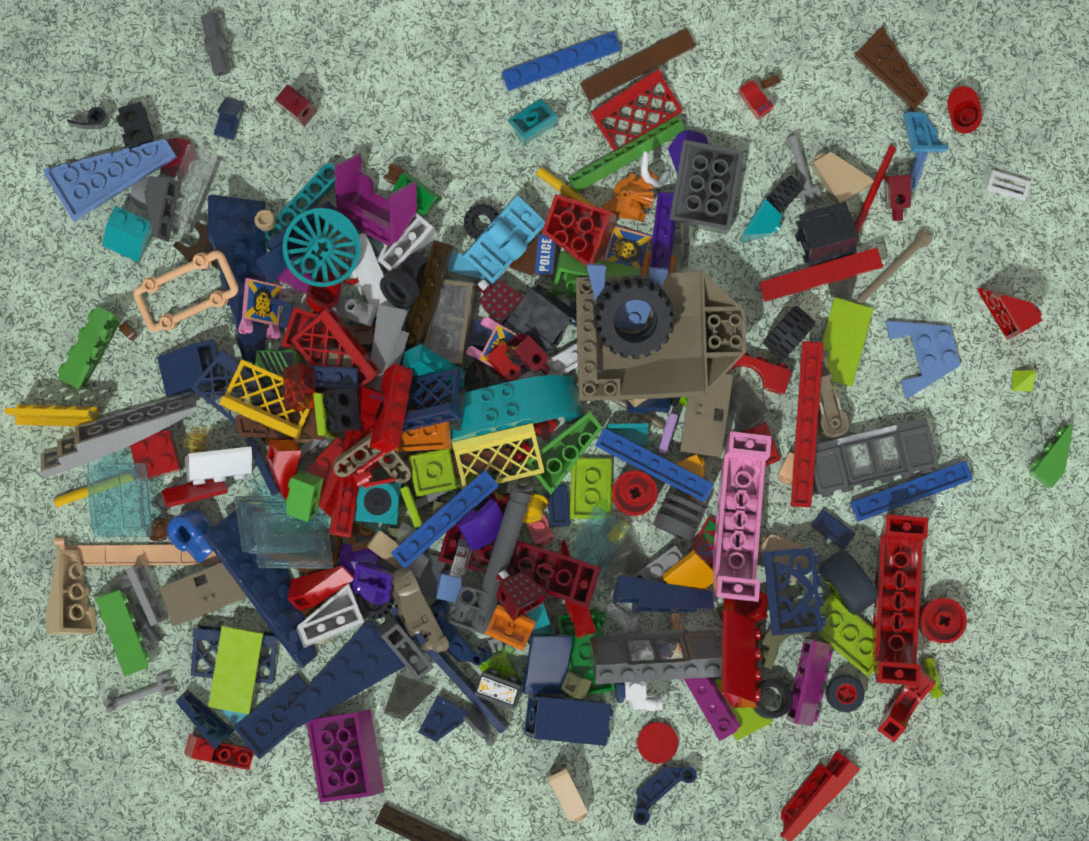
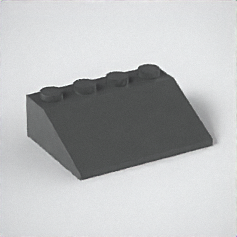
M683 140L669 220L705 231L727 234L731 227L743 151Z

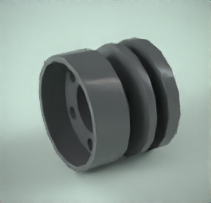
M666 493L664 498L671 501L672 504L662 502L661 506L667 509L668 513L658 512L652 525L678 538L692 542L697 529L691 526L690 522L700 523L702 519L695 516L694 513L704 515L706 510L700 507L697 502L687 497Z

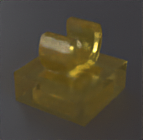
M187 434L184 438L183 447L190 448V453H199L201 449L207 446L208 436Z

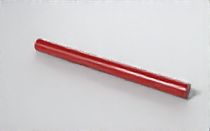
M889 145L874 178V183L871 185L854 223L858 234L897 149L895 146Z

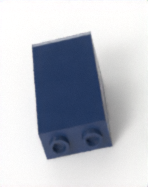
M528 694L524 735L541 740L606 746L607 741L610 739V729L608 728L609 720L613 716L611 704L604 702Z

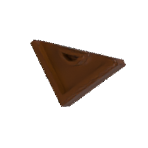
M353 522L351 537L349 538L353 552L368 549L366 546L375 535V530L361 523L359 525Z

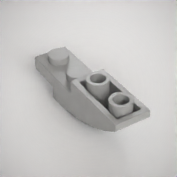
M675 545L631 577L660 582L663 580L662 575L685 556L679 547ZM614 589L608 593L611 598L613 597ZM630 603L615 604L621 610Z

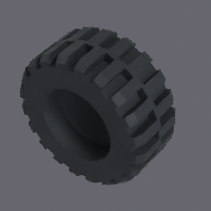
M634 275V278L624 276L622 277L623 280L619 282L615 279L611 282L612 285L609 288L607 286L603 288V294L596 299V306L593 309V320L597 334L605 347H609L610 351L614 354L619 353L623 358H628V355L632 356L633 359H639V355L642 354L645 357L651 356L650 352L654 349L656 352L662 349L660 345L662 343L666 344L669 340V333L673 332L675 315L672 303L658 283H653L647 277L642 279L641 276ZM641 300L648 303L652 308L653 319L650 325L645 330L635 334L621 332L616 327L614 321L616 311L628 301Z

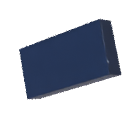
M558 485L551 495L547 491L550 527L570 526L567 485Z
M823 509L810 525L842 550L847 547L856 534Z

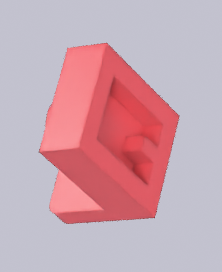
M543 515L540 521L526 524L535 545L539 544L542 547L552 543L551 538L554 536L545 515Z

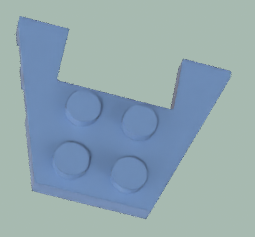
M587 263V270L596 302L597 297L603 294L602 290L605 287L606 264ZM649 267L648 278L653 283H658L662 287L668 274V269ZM641 300L628 301L616 311L614 316L615 325L617 328L643 329L652 308L648 303Z
M896 321L885 322L890 340L911 336L921 376L901 381L905 399L913 396L960 366L950 326Z

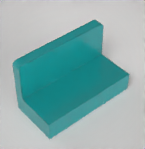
M649 423L607 425V429L640 446H648Z

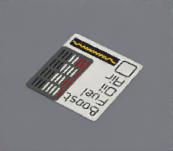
M459 539L450 573L451 576L465 578L472 551L466 540Z

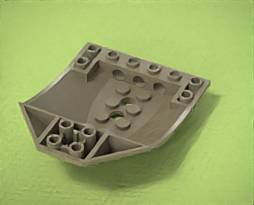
M702 270L667 274L662 289L670 299L675 315L674 329L668 335V342L666 344L662 343L660 345L662 349L658 352L655 349L651 351V356L645 357L642 354L639 355V359H633L629 355L628 358H623L619 353L614 354L610 351L609 347L603 345L593 320V309L596 306L590 278L577 277L576 326L579 401L655 399L706 395L746 353L745 310ZM641 275L642 279L648 278V275ZM624 276L605 277L604 286H611L612 281L616 279L619 282L623 280L622 277ZM651 310L643 329H618L627 334H635L645 330L653 319V311Z

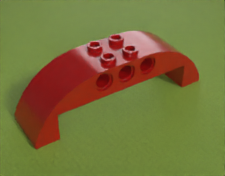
M886 514L883 522L875 575V587L879 597L874 603L872 635L873 666L877 683L920 686L921 665L917 664L922 547L923 540L928 538V517Z

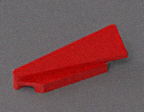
M562 540V546L558 553L572 557L566 540ZM565 600L571 621L574 622L577 639L597 632L590 608H585Z
M838 751L835 752L826 768L819 764L782 809L783 832H781V836L787 841H793L846 787L860 769Z

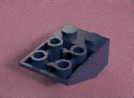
M211 339L195 343L157 357L166 396L193 390L190 387L219 354L218 345L215 340ZM217 362L212 368L213 377L225 376L223 366ZM214 379L213 381L214 384L225 382L226 379ZM202 380L197 387L210 386L211 380Z

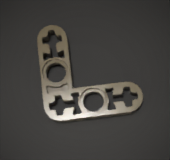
M372 433L334 460L333 468L336 475L346 477L382 452L370 447L372 452L369 453L368 448ZM395 449L389 452L395 456L392 462H385L383 457L378 460L392 478H396L395 482L405 483L410 479V469ZM357 450H363L366 454L364 458L357 459L354 457V453ZM339 464H346L347 469H339ZM396 465H398L401 471H404V476L398 475L395 468Z

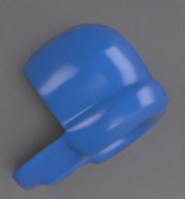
M187 509L169 522L167 526L168 538L177 549L182 552L187 551L198 563L203 562L212 553L211 547L202 535L211 529L213 525L199 509Z

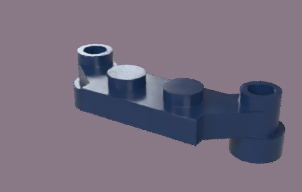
M439 599L432 605L430 610L444 637L446 636L449 648L447 650L458 662L463 660L478 666L487 662L492 657V649L488 645L481 644L475 648L454 625L448 623L449 619L446 617V614L450 611L448 601Z
M665 765L635 792L637 795L636 808L633 813L635 823L638 825L647 824L650 820L649 808L680 781L685 783L694 782L697 778L696 770L691 766L668 768ZM685 771H691V776L685 777ZM643 812L645 814L644 818L639 819L637 817L638 813Z

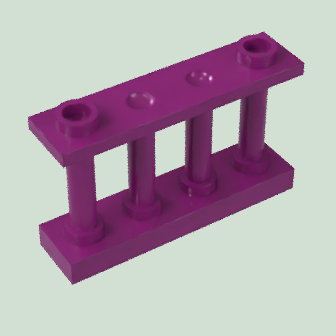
M713 677L684 679L719 741L738 731L741 725Z

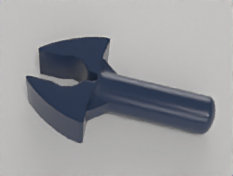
M616 683V700L618 703H623L626 698L625 684Z

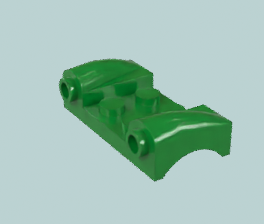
M599 608L590 610L597 632L579 639L576 637L574 622L571 621L570 615L556 618L560 634L572 635L568 670L592 681L586 696L616 690V683L596 684L589 655L590 637L604 636L602 628L603 624L606 623L605 613L600 611Z

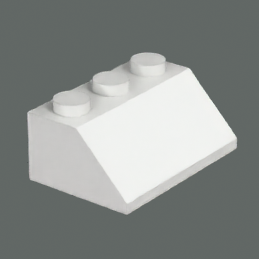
M251 446L188 454L185 457L187 482L193 481V485L205 484V480L214 479V482L226 481V477H234V480L246 479V475L252 473Z

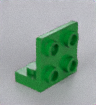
M404 171L394 186L392 193L415 182L417 212L425 216L441 202L442 198Z

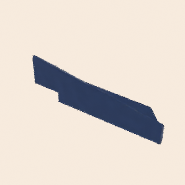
M330 201L323 206L319 204L312 208H327L337 211ZM313 214L305 216L316 234ZM319 217L322 233L325 221ZM300 219L295 225L311 237ZM287 227L267 242L269 252L256 260V267L269 283H273L287 269L282 255V240ZM291 229L289 237L308 242L305 238H303L301 235H299L297 232ZM287 241V250L307 248V246ZM302 252L288 254L289 260L299 256Z
M618 575L612 597V603H632L633 612L693 613L697 612V609H714L712 592L625 575Z

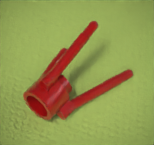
M380 452L352 473L358 487L364 486L367 489L371 486L396 481L394 477L369 481L373 479L370 472L381 466L380 462L372 464L387 454L386 452ZM387 457L383 460L385 462H388L390 460V457Z

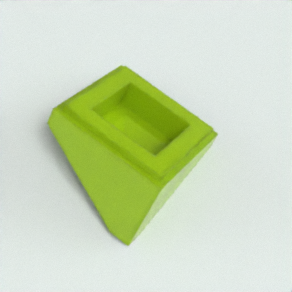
M1013 370L1012 391L1033 392L1036 370Z

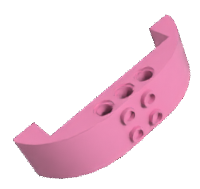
M731 431L729 433L721 467L714 535L713 587L716 597L759 601L760 580H756L765 461L770 457L772 436Z

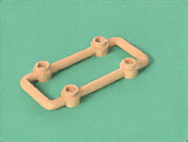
M216 250L210 253H198L194 256L193 261L159 277L150 276L145 278L143 284L135 288L133 296L147 328L153 332L162 329L168 331L175 329L179 321L212 306L217 308L225 306L228 303V299L238 293V284L225 255L221 251ZM217 259L230 289L227 291H215L210 295V299L175 315L172 313L165 314L160 318V322L154 324L141 294L144 292H157L160 290L161 284L196 268L200 270L206 269L213 260Z

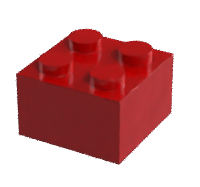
M294 307L281 347L283 349L296 350V353L302 355L291 339L319 315ZM322 321L316 324V334H326V326ZM303 335L298 339L303 347H310L311 336ZM315 336L314 348L324 349L325 337ZM314 351L313 358L321 361L323 352Z
M171 430L157 432L130 445L139 481L144 482L183 471Z

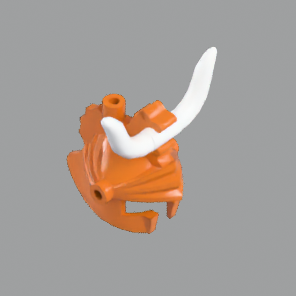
M644 151L641 162V178L636 181L637 175L630 173L628 178L620 180L612 192L613 198L604 203L602 208L613 212L617 217L643 222L647 216L643 213V210L653 205L654 192L651 190L662 187L671 171L666 170L659 180H656L658 176L648 170V153Z

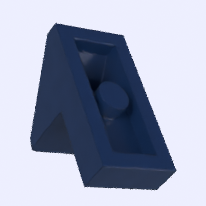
M225 97L217 110L219 118L214 136L234 141L245 102Z

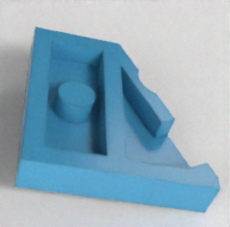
M906 112L903 115L911 152H945L949 149L946 143L942 145L936 136L938 131L931 125L924 112Z

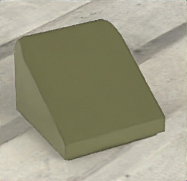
M568 671L561 690L574 698L583 700L592 681L572 671Z

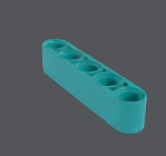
M328 163L322 166L276 216L274 228L265 231L268 240L272 239L270 234L273 230L277 229L281 232L289 226L290 223L284 222V218L287 215H293L295 219L301 213L311 210L335 186V176L331 179L325 177L326 172L330 170L335 171L334 164ZM315 185L322 186L319 193L311 192ZM301 200L308 201V205L305 208L298 207V203Z

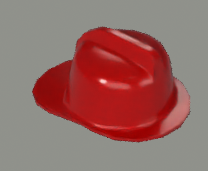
M960 86L955 88L949 94L947 100L951 124L959 133H971L982 122V109L976 91L970 87Z
M322 270L317 272L315 282L323 283ZM327 271L328 282L336 280L334 274ZM341 282L327 287L308 286L306 302L313 309L314 314L323 312L325 309L334 308L337 305L342 288Z
M759 592L758 602L725 598L723 601L726 610L755 622L768 618V597L763 592Z

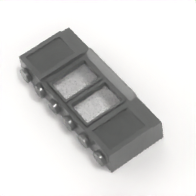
M927 418L816 444L813 477L816 495L821 494L822 498L834 495L833 491L840 489L842 493L853 491V486L857 485L866 488L874 486L873 482L881 480L883 484L894 481L893 477L899 475L904 479L914 476L913 472L920 470L921 474L933 472V467L939 466Z
M683 630L621 633L619 636L590 637L589 655L596 684L722 677V654L714 630L683 632Z

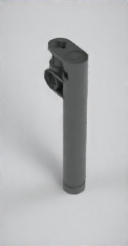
M515 489L511 490L510 500L508 499L481 588L464 585L459 589L454 605L456 609L453 618L449 619L448 623L485 634L499 601L496 598V593L500 583L496 580V576L503 570L508 572L532 495ZM466 590L471 591L473 598L471 600H464L461 596L462 592Z

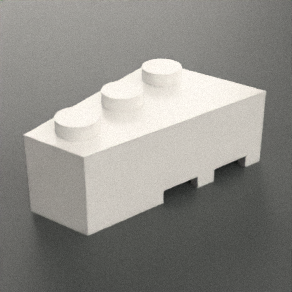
M416 213L399 241L390 246L384 245L378 258L379 263L388 272L394 268L401 269L407 257L414 253L420 254L436 237V230Z
M349 583L297 626L296 629L304 648L364 623Z

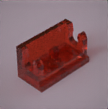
M300 363L283 368L284 408L300 412L303 411L302 407L314 409V369Z

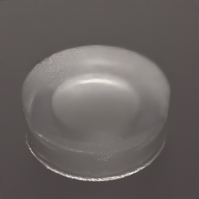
M376 699L373 719H382L384 699Z

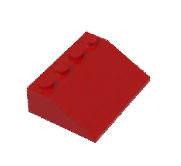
M723 610L722 694L733 708H758V701H761V689L758 688V681H761L762 676L761 668H758V660L762 658L761 648H758V640L762 639V630L758 628L754 620L729 610Z

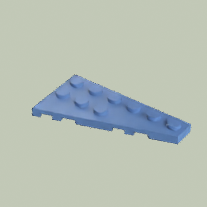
M166 139L142 144L138 147L126 148L118 152H110L42 170L70 217L76 222L176 159L177 155Z

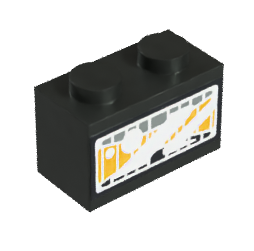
M485 669L481 673L474 695L514 709L518 706L524 682H521L520 678L514 675H502L498 669Z

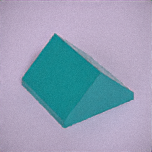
M540 98L507 119V121L525 146L557 125L558 117Z

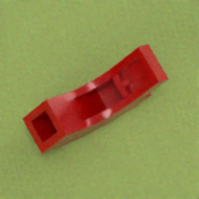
M921 670L920 686L903 685L886 709L877 731L895 742L907 729L912 713L935 686L936 680Z

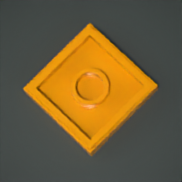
M693 550L666 571L662 577L668 584L704 590L713 583V568Z

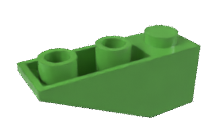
M1071 424L1065 427L1061 426L1055 433L1057 438L1053 443L1048 442L1043 448L1044 454L1040 459L1037 457L1030 465L1032 469L1029 474L1047 488H1053L1066 471L1073 425Z

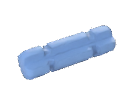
M916 152L914 158L916 160L913 161L909 173L911 175V190H915L918 186L919 181L917 180L921 177L924 167L923 162L926 161L928 155L926 152Z

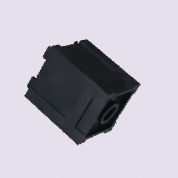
M846 201L798 215L799 220L796 221L798 229L797 234L794 236L797 243L801 242L805 253L802 258L804 263H808L809 267L857 253L856 247L859 235Z
M537 284V286L530 288L507 321L525 335H529L543 349L548 350L549 348L554 349V344L556 346L560 344L557 340L568 325L573 324L572 320L576 322V312L543 286Z

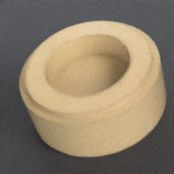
M261 210L255 216V224L260 230L269 231L276 225V217L270 210Z

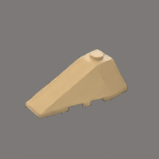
M57 549L46 612V635L96 633V612L94 606L90 607L88 597L90 592L84 583V571L77 550Z

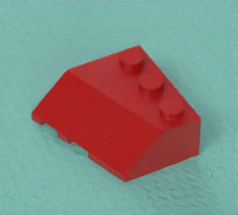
M555 194L542 233L587 266V263L597 264L605 252L617 215L609 210Z
M982 287L976 289L1006 340L1021 334L1043 321L1040 309L1034 306L1032 302Z
M338 437L305 470V472L323 478L319 507L330 517L332 516L338 475L334 472L333 463L342 454L344 444Z

